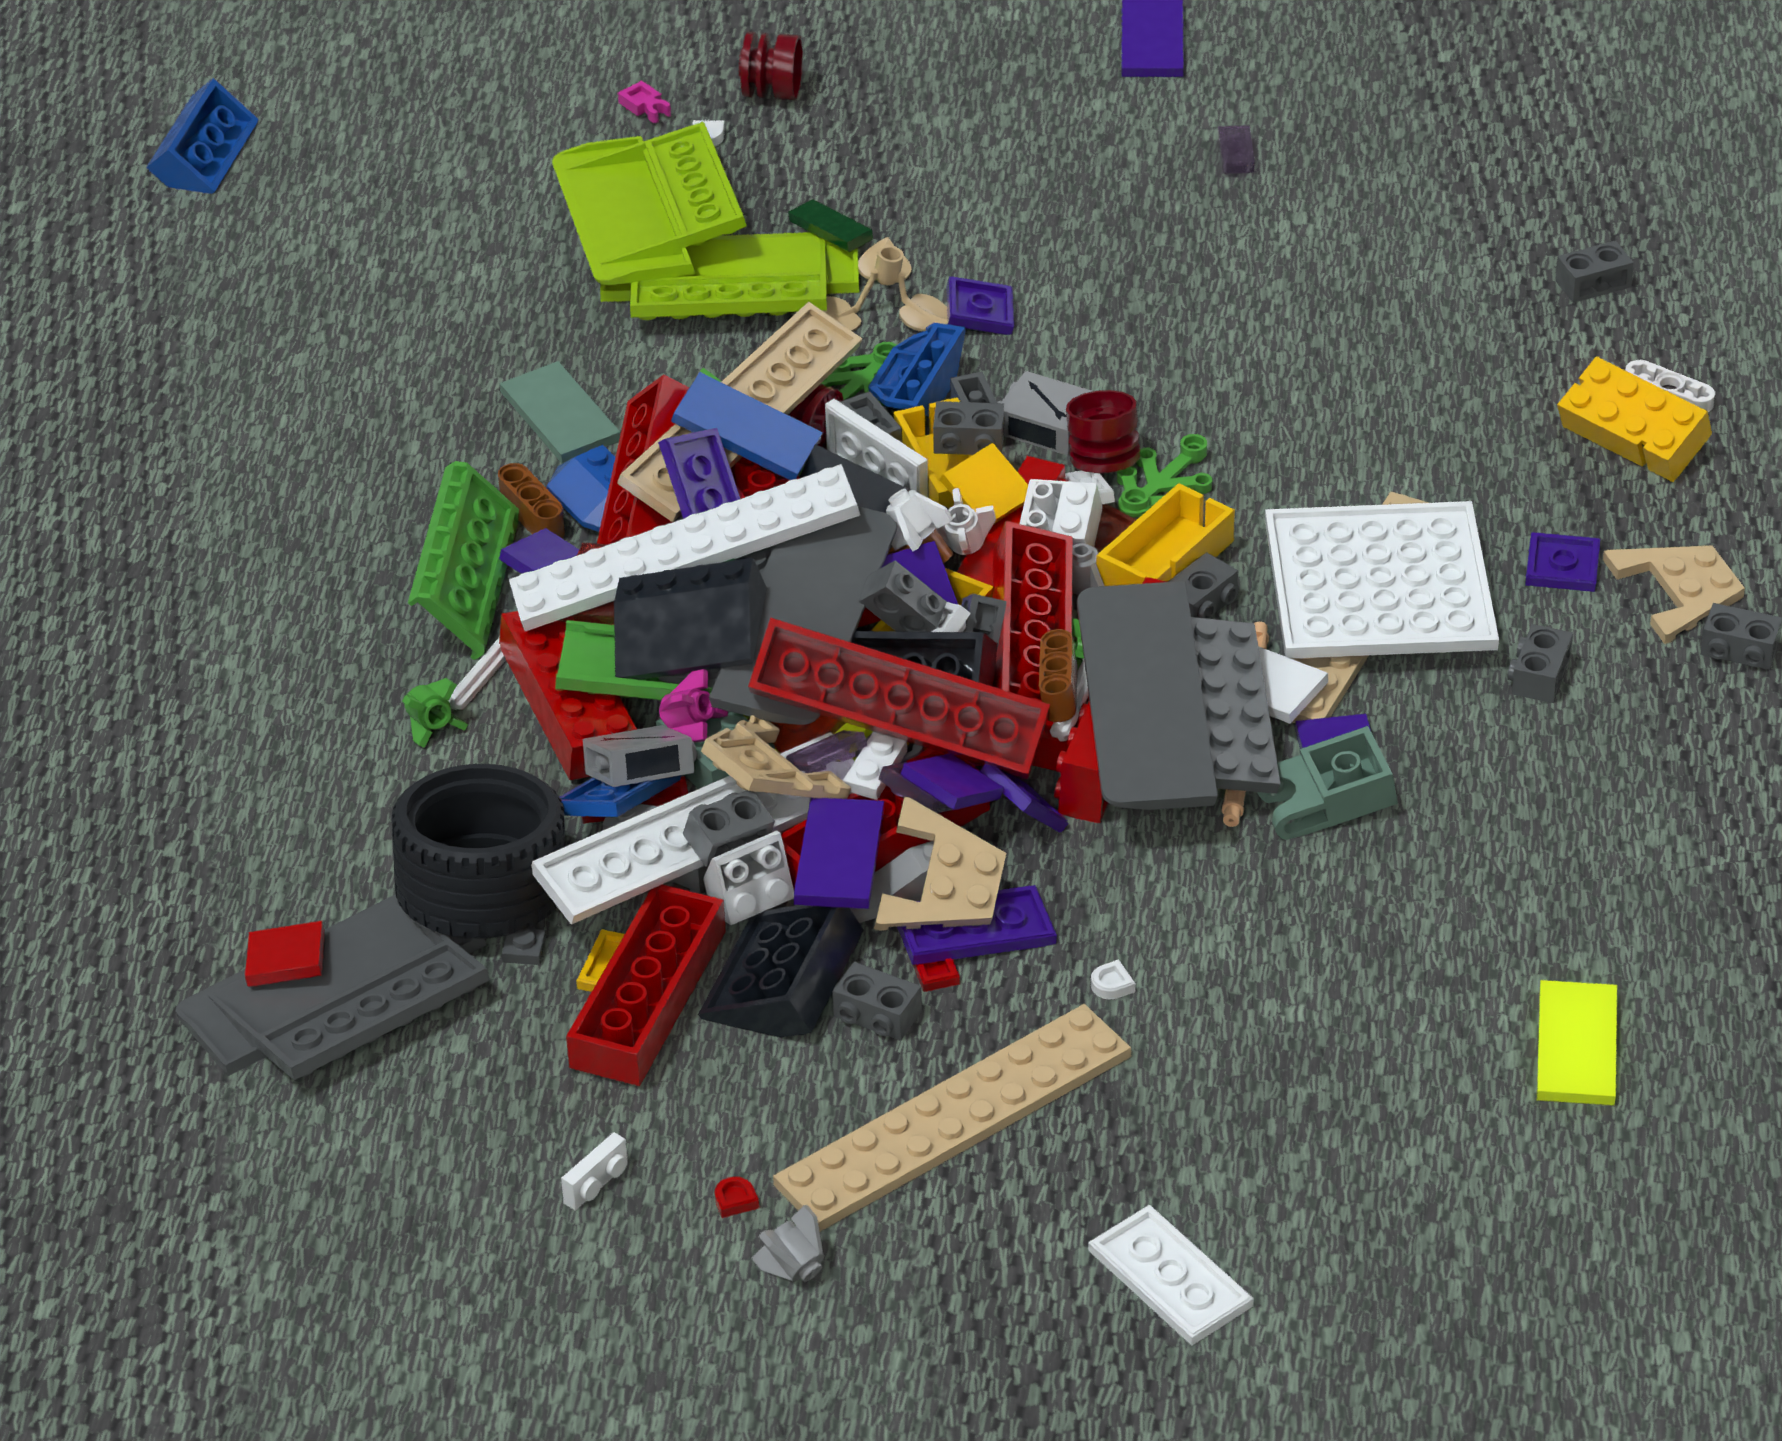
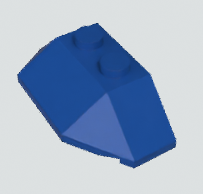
M934 322L926 327V331L915 334L892 348L868 386L869 391L886 407L896 411L923 405L925 417H929V404L943 401L950 390V378L957 377L965 337V327Z
M604 445L593 448L559 465L546 486L563 508L585 528L600 531L615 456Z

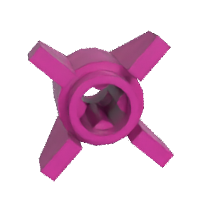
M704 669L692 671L670 694L662 698L659 708L660 717L668 728L690 736L695 743L703 742L707 739L706 721L708 719L728 716V711L712 707L709 699L710 694L707 691L701 690L708 688V671Z

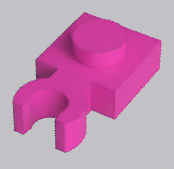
M643 81L618 92V103L637 116L646 113L648 120L653 123L659 122L658 113H663L668 117L671 116L670 103L662 100L661 93Z

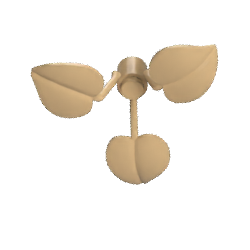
M889 237L871 246L858 261V271L864 278L868 279V282L857 303L850 307L849 303L845 300L830 296L827 297V311H823L852 332L857 330L861 325V319L855 313L860 310L872 285L877 280L883 285L899 284L901 300L905 304L901 307L899 316L902 322L911 329L924 332L926 327L934 322L948 324L947 306L940 300L926 294H916L911 299L908 298L904 280L911 274V264L904 256L902 250L893 245Z

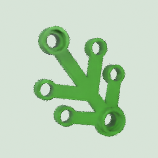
M882 342L874 347L871 354L847 358L821 384L826 387L846 384L840 390L844 400L852 398L861 389H864V393L869 392L868 386L892 348L897 344ZM866 367L864 370L851 371V368Z
M1198 434L1184 436L1180 441V454L1160 473H1158L1156 466V451L1152 448H1141L1140 459L1136 463L1139 467L1143 468L1147 484L1143 488L1137 487V469L1133 466L1117 471V482L1124 488L1118 500L1119 511L1129 517H1141L1164 496H1155L1158 492L1170 491L1178 483L1201 494L1209 493L1212 490V477L1207 473L1175 478L1190 463H1199L1207 456L1206 438Z

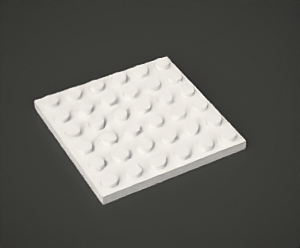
M1472 501L1265 509V525L1285 657L1302 659L1498 650L1499 637Z

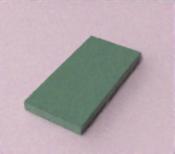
M559 361L500 383V392L562 464L600 445L607 447L619 442L620 431Z

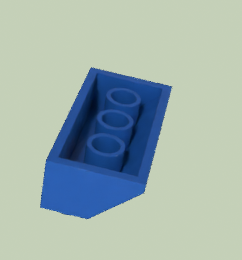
M212 78L191 96L146 168L168 188L213 194L259 119Z

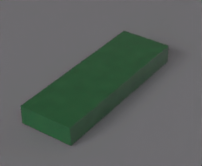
M814 199L788 211L790 222L848 252L873 240L871 228Z

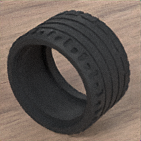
M467 764L431 773L412 784L398 797L391 815L395 895L399 906L402 907V910L411 919L432 931L444 935L468 939H486L523 931L542 921L555 910L556 904L533 876L531 867L532 861L565 847L564 807L559 795L547 783L528 772L513 767L495 764Z

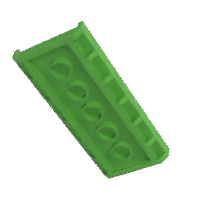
M454 461L445 467L408 604L413 606L418 602L471 648V658L476 660L485 653L507 564L499 560L502 548L513 544L519 521V508L467 462Z
M566 621V632L558 674L556 675L555 689L557 691L573 690L588 692V694L594 695L595 693L624 696V698L656 699L661 702L665 695L670 694L679 685L659 681L658 677L642 680L615 677L614 625ZM708 687V688H706V689H701V690H702V691H707V692L710 694L711 691H712V688Z

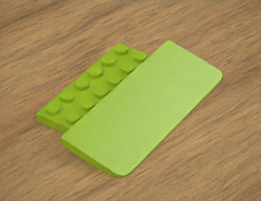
M704 121L643 141L642 136L589 142L559 152L552 159L555 173L594 279L600 284L616 285L693 275L695 271L686 247L703 244L709 239L724 234H732L738 229L747 227L743 213Z
M811 232L721 235L709 239L703 244L686 247L695 271L693 275L616 285L600 284L601 302L630 301L631 318L638 317L641 320H653L664 316H671L674 319H685L692 315L717 318L722 316V314H737L741 317H748L755 313H769L779 316L787 312H798L808 302L822 311H827V294L859 293L858 248L848 252Z

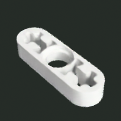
M1634 360L1626 365L1625 371L1708 412L1714 407L1715 391L1707 384L1645 360ZM1673 385L1677 387V389H1666L1662 386Z

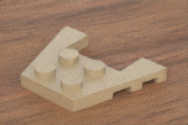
M1713 546L1604 551L1603 561L1616 579L1650 571L1677 606L1675 609L1651 615L1650 625L1664 644L1675 640L1676 635L1683 630L1690 631L1696 627L1698 621L1709 615L1713 603L1730 606L1744 597L1745 587Z
M752 715L748 722L745 720L737 722L735 729L730 730L726 728L708 737L702 747L701 752L713 761V765L719 770L728 773L736 780V784L746 791L820 799H847L851 791V787L831 771L801 772L767 744L776 741L780 730L770 721L758 719Z
M904 797L896 832L934 842L920 902L882 893L874 929L881 931L896 926H906V929H918L921 925L942 924L943 927L990 925L1006 853L915 800Z

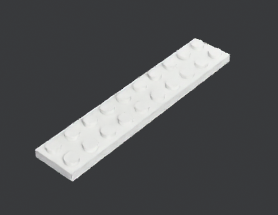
M842 464L832 468H825L820 472L800 479L790 480L786 484L756 492L751 496L734 502L724 503L711 510L692 514L685 519L655 527L653 530L633 537L623 538L610 545L591 549L584 554L557 561L552 565L532 572L522 573L517 577L509 579L521 623L524 630L528 631L614 601L619 578L697 565L721 563L733 558L736 559L860 516V512Z
M831 732L781 753L785 759L803 773L831 771L842 781L855 762ZM731 776L725 777L532 861V874L572 925L704 866L683 835L689 812L698 805H708L722 800L731 793H741L746 790L740 788L736 784V780ZM755 792L775 820L772 832H781L807 819L811 797Z

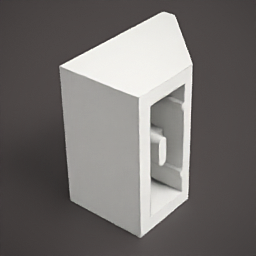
M1030 479L1020 524L1073 536V545L1084 543L1094 547L1103 508L1097 483Z
M774 831L712 858L703 878L707 896L724 900L725 922L729 925L736 924L794 898L792 880L779 831Z

